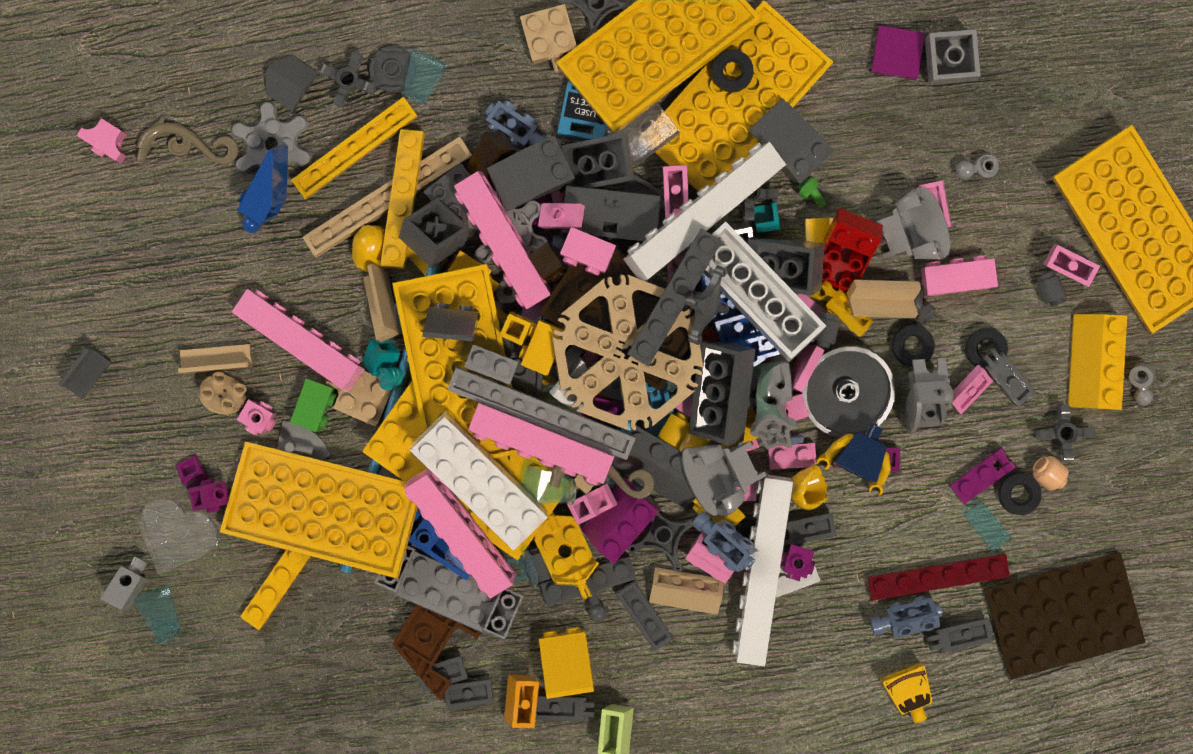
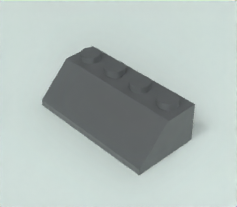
M701 341L700 349L704 369L697 366L702 375L696 374L695 383L698 386L694 387L689 434L725 445L744 441L756 349L735 343Z
M636 426V430H631L629 433L636 436L628 459L625 460L614 455L612 465L627 476L640 469L648 471L654 478L655 485L653 491L686 509L695 499V496L683 471L681 462L682 452ZM634 479L644 485V482L641 479Z

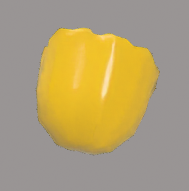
M364 225L354 235L351 258L355 266L365 272H368L367 266L370 264L382 268L380 264L385 230L381 226Z
M817 464L799 471L792 477L791 498L795 505L805 510H812L827 501V484Z

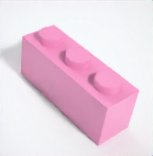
M987 255L973 257L971 262H964V258L953 259L947 265H941V261L929 262L927 267L921 269L924 297L998 287L995 259H987Z

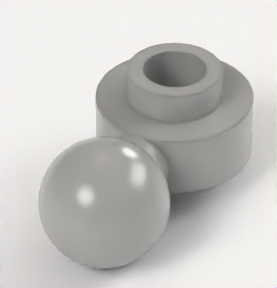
M989 154L978 157L974 164L965 160L956 166V174L961 179H969L974 173L982 179H987L996 175L999 170L998 160ZM986 162L990 164V170L985 168Z
M505 280L500 282L496 289L498 299L495 301V305L504 312L505 303L516 301L515 295L517 294L513 286L510 287L512 289L511 295L506 296L503 293L504 288L509 287Z
M1146 363L1134 365L1129 373L1130 382L1135 387H1138L1134 393V400L1141 406H1146L1153 400V393L1148 389V386L1154 379V370ZM1144 371L1147 376L1141 377L1138 372Z

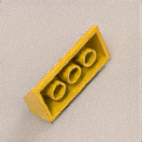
M1073 314L1068 405L1070 407L1122 410L1127 316Z

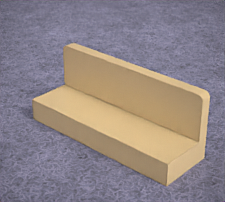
M370 264L367 266L369 275L363 279L375 337L377 341L383 342L400 334L388 272L376 265Z
M854 280L846 296L851 314L854 317L916 318L918 312L914 299L920 292L921 287L919 282Z
M251 344L180 350L181 368H178V373L180 374L253 368Z
M655 567L649 602L718 614L724 583L713 577Z

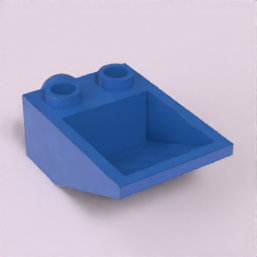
M286 144L268 150L248 190H244L239 197L238 202H240L237 210L246 215L242 221V226L248 233L257 232L262 224L276 218L287 199L288 146Z
M417 508L414 522L417 521L418 524L410 534L409 542L467 580L470 575L464 570L462 562L458 557L451 554L447 543L437 536L429 520L427 521L422 517L420 509ZM422 534L428 535L429 540L424 541L420 538V536Z

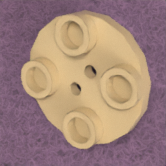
M215 372L212 376L202 381L199 388V399L208 410L229 416V414L235 413L243 407L247 390L246 386L235 378L227 376L223 372Z

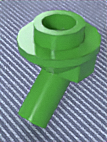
M815 177L806 178L798 186L800 190L799 196L807 199L811 195L818 207H823L826 204V200L817 189L819 182Z

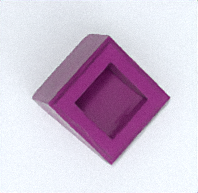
M197 455L176 464L181 483L187 489L201 485L200 481L208 480V476Z

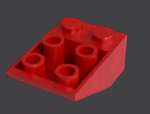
M839 208L823 241L825 248L822 283L827 281L832 287L847 292L854 280H860L882 240L883 225Z

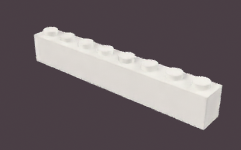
M770 142L763 145L758 143L748 151L750 153L749 156L745 159L743 157L737 159L731 164L732 170L728 173L726 171L720 173L714 178L715 184L711 187L709 185L703 187L697 192L698 198L694 201L692 199L686 201L680 206L681 212L676 216L674 213L669 215L662 221L664 226L659 230L657 228L652 229L645 235L647 240L642 244L637 242L627 250L629 254L623 260L638 279L644 281L652 277L687 248L701 228L707 231L786 165Z
M767 475L762 480H758L756 494H760L759 503L754 504L753 517H756V525L751 526L749 540L753 541V545L758 550V553L754 557L755 563L748 572H744L743 586H746L745 595L740 596L739 609H743L742 617L737 618L736 632H739L738 641L734 640L732 654L736 655L737 663L765 666L793 487V481L788 477Z

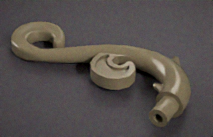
M161 117L157 123L143 132L136 147L138 149L136 160L145 162L147 152L150 151L151 146L158 143L155 140L156 138L164 134H176L183 138V142L178 144L176 137L171 138L168 142V149L175 156L182 157L187 155L191 151L193 144L213 162L228 165L236 160L239 153L236 141L229 136H222L214 141L212 147L217 149L218 146L224 145L228 148V153L225 157H218L194 132L179 124L164 123L165 117Z
M555 464L551 471L553 475L550 485L559 488L561 478L565 477V473L562 472V467ZM611 464L608 475L625 493L637 499L645 498L651 494L655 485L651 473L640 469L629 475V482L636 478L644 482L642 490L635 491L627 485Z

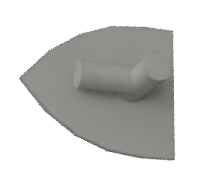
M288 421L282 422L277 450L321 461L331 455L325 443L314 432Z

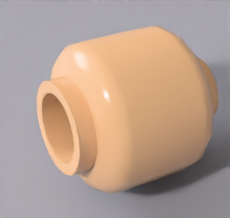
M1054 456L1041 457L1033 466L1034 479L1046 490L1061 489L1068 482V468Z

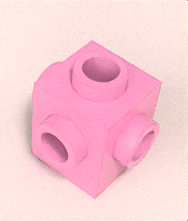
M248 399L237 421L246 425L245 430L257 436L258 433L265 434L273 429L277 421L274 419L277 413L272 411L273 406L262 400L258 403ZM258 415L261 417L260 421L257 420Z

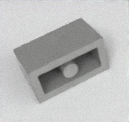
M473 345L464 367L510 385L519 362Z

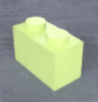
M610 704L602 709L598 754H629L634 708Z

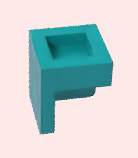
M772 202L770 205L754 207L753 224L755 235L773 233L780 230L776 202Z

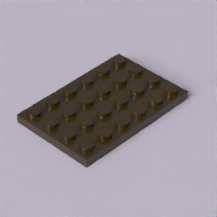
M615 249L605 274L599 273V276L585 271L586 266L577 263L576 267L570 265L539 314L564 329V324L557 321V319L564 318L568 321L569 318L561 315V313L602 279L605 278V286L609 288L607 277H612V283L616 286L620 284V275L625 276V285H628L627 275L637 278L623 260L626 255ZM655 274L648 280H644L664 289L668 285V282ZM636 290L632 294L637 328L646 322L659 300V297L641 290ZM598 296L579 312V319L583 323L612 333L607 300L603 296ZM685 304L682 311H686L691 306ZM692 309V312L685 316L686 319L695 313V310ZM684 327L675 329L665 338L658 351L681 360L690 346L687 330ZM628 346L627 349H620L616 347L617 350L622 351L621 353L625 354L624 359L627 360V358L629 357L627 353L631 346ZM644 372L645 383L660 392L667 380Z
M1115 552L984 588L1004 665L1010 680L1146 643L1121 552Z

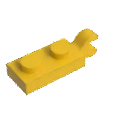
M824 281L821 288L825 292L820 290L813 295L818 300L828 301L826 306L834 315L839 316V319L852 332L861 337L873 323V320L870 317L852 316L847 296L840 289L836 292L829 282Z

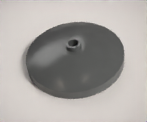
M839 345L823 352L801 394L809 413V419L821 431L839 438L854 432L865 435L870 424L879 426L890 413L895 399V382L890 368L875 352L858 345ZM846 386H849V389L846 392L842 391L846 388Z

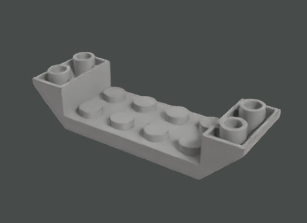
M409 546L406 549L399 578L378 574L374 582L377 586L402 599L483 634L505 640L524 597L509 589H505L490 599L486 593L479 589L477 581L473 576H469L465 580L440 562L417 553L414 548Z

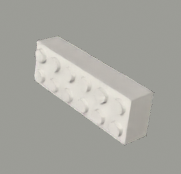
M725 222L712 234L722 240L704 274L711 281L717 265L727 269L726 276L721 279L720 291L780 354L790 362L825 329L826 325L734 229Z
M446 411L411 444L410 451L512 550H515L548 517L547 510Z

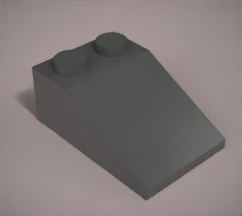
M783 98L748 129L761 145L768 142L772 144L786 163L781 170L795 183H801L834 152L823 137Z
M627 133L562 145L563 154L575 178L568 186L598 189L634 180Z
M555 135L537 142L487 168L506 212L564 188L575 179Z
M748 239V245L794 293L811 296L821 290L824 243L803 240Z
M435 303V307L428 308L422 337L476 341L478 312L473 311L474 306L459 305V310L449 309V304Z

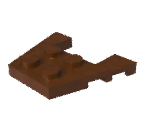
M416 605L392 645L436 698L441 701L452 681L432 670V666L456 628L461 629L477 640L481 632Z

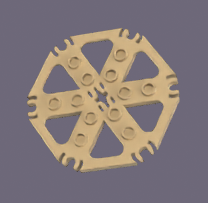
M620 275L619 285H614L612 277H607L609 288H606L604 278L563 311L561 315L567 316L569 320L567 321L564 318L557 319V321L564 324L565 328L561 332L553 330V333L557 336H562V339L552 337L560 391L562 393L564 389L570 387V390L564 393V398L571 394L576 396V401L571 406L573 408L578 407L582 402L583 405L576 411L629 430L628 420H630L631 429L636 430L635 423L637 420H642L644 428H648L649 421L647 418L649 417L651 426H654L690 396L694 390L687 388V384L691 387L698 386L697 383L691 381V376L695 373L702 375V372L694 369V366L704 368L700 344L696 345L692 342H689L691 355L687 360H680L657 351L649 367L631 356L627 360L624 359L625 354L617 350L616 347L627 349L628 346H632L645 324L643 323L639 328L636 327L632 302L633 292L641 290L660 298L665 289L627 275L628 285H625L626 278L624 275ZM598 296H603L607 300L612 333L583 323L579 319V312ZM691 307L686 309V311L680 312L667 336L678 327H684L688 332V338L690 337L695 323V313L687 319L685 316L692 312ZM569 345H575L604 356L578 378L574 379L569 376L565 349ZM644 372L670 381L677 386V393L658 409H653L649 405ZM617 377L620 380L624 412L621 415L611 414L593 405V398Z

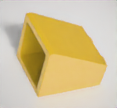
M580 626L567 628V632L557 634V630L543 632V636H539L547 699L594 692L586 629L580 630Z

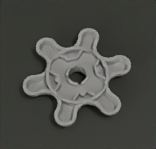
M267 101L260 106L261 119L257 125L248 126L243 122H237L233 125L232 135L236 139L244 141L247 146L245 155L238 158L235 163L236 170L241 174H247L252 169L260 167L268 152L266 141L270 138H275L278 146L282 144L288 146V164L295 163L300 167H308L313 161L312 154L307 150L301 149L297 143L299 135L309 127L308 119L302 115L294 117L290 122H282L277 117L276 105Z
M495 191L496 195L498 196L499 200L501 201V199H500V197H499L497 191ZM529 201L521 209L514 208L507 211L526 246L532 251H535L546 242L548 243L544 236L535 234L532 228L533 221L540 216L541 205L537 201ZM468 218L469 226L472 229L479 230L478 226L473 225ZM483 243L475 251L476 261L481 264H487L492 259L491 254L493 252L489 245L485 246Z

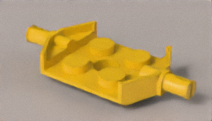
M552 511L533 539L554 584L578 587L584 600L592 596L586 580L599 563L595 561L574 517L556 516ZM561 545H566L570 548L571 553L568 558H563L559 555L558 549Z

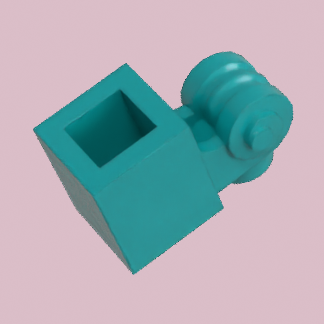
M370 339L363 363L370 374L378 378L380 381L379 386L384 390L390 391L394 385H400L403 380L402 369L399 367L395 368L401 352L391 339L383 342Z

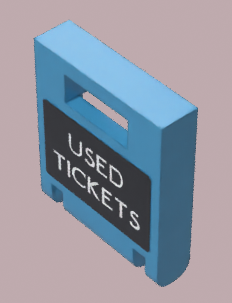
M568 80L557 136L582 141L605 137L607 126L580 93L572 89L573 85ZM571 123L594 127L593 135L571 131Z

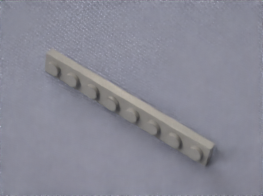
M457 366L447 389L625 460L628 459L636 436Z

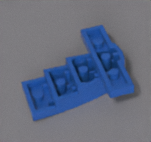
M704 273L700 278L703 291L710 283V280ZM720 291L721 303L729 305V311L727 314L718 312L712 319L719 341L756 349L753 367L763 362L765 358L779 355L780 352Z

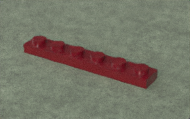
M1003 553L867 576L870 600H878L1008 578L1010 573L1007 556Z

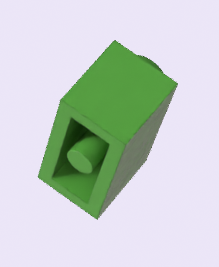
M306 378L290 423L314 432H320L321 428L325 429L329 420V416L326 415L329 406L333 407L337 398V394L334 393L335 388Z

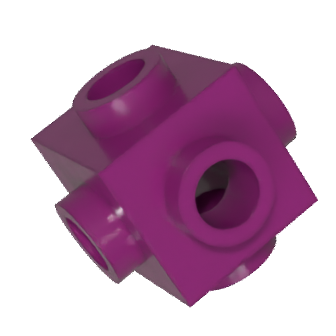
M213 478L200 481L201 486L188 488L192 511L206 509L207 513L220 511V506L228 504V490L225 486V481L215 483Z
M789 544L787 553L783 552L780 565L783 567L782 572L787 573L786 578L800 581L801 577L807 578L808 574L812 575L815 561H812L814 551ZM796 559H799L801 563L798 568L794 566Z

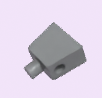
M134 557L128 568L121 566L100 599L122 611L129 612L146 581V578L142 577L141 573L147 563ZM131 577V584L127 586L126 580Z

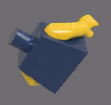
M873 424L869 425L865 435L854 432L837 439L825 453L819 455L816 462L818 464L819 461L825 460L827 464L824 470L829 469L832 463L868 481L869 492L871 493L872 488L878 487V495H882L883 484H885L891 471L890 456L886 451L887 446L877 442L883 429Z

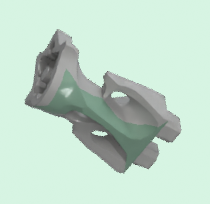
M779 354L770 357L771 363L762 364L761 362L754 366L748 407L753 409L754 406H757L755 422L750 428L751 436L759 437L766 449L775 446L792 447L790 431L797 429L796 421L794 418H789L785 410L787 401L792 400V374L789 362L784 360V357ZM782 383L785 386L782 389H778L777 385ZM755 390H757V392H756V398H754V395H753V393H754ZM768 398L772 399V400L775 401L777 404H776V405L768 404V403H767Z

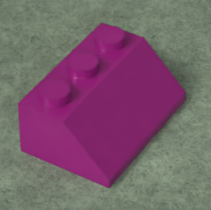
M627 476L624 478V481L632 490H642L634 482H629ZM619 486L612 493L617 505L591 518L581 529L593 546L613 564L662 508L650 496L637 499L625 493Z

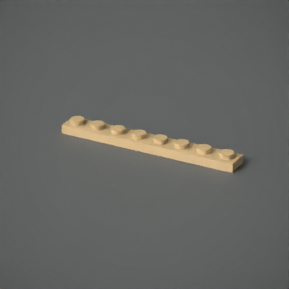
M461 137L456 138L421 161L416 194L439 180L460 162L463 165L471 159L472 155ZM393 179L303 236L316 258L355 234L362 226L369 225L388 213Z

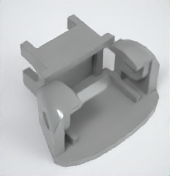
M916 187L896 203L897 208L892 210L894 215L876 221L883 225V232L890 252L882 254L883 258H890L907 252V255H914L915 259H943L949 255L951 243L947 222L939 202L927 188Z
M946 358L937 359V370H933L932 373L927 371L925 359L912 361L913 371L908 372L910 392L906 400L907 431L909 434L915 433L919 427L938 426L945 421L947 414L945 403H947V407H951L954 398V392L949 385L950 378H948ZM931 411L933 412L934 416L928 417L926 415V412Z
M750 441L734 443L725 449H722L721 445L710 444L687 447L682 451L681 462L687 482L698 503L709 514L726 517L732 514L743 503L745 499L744 494L749 491L747 486L767 476L765 471L757 473L748 456L746 449L753 446Z

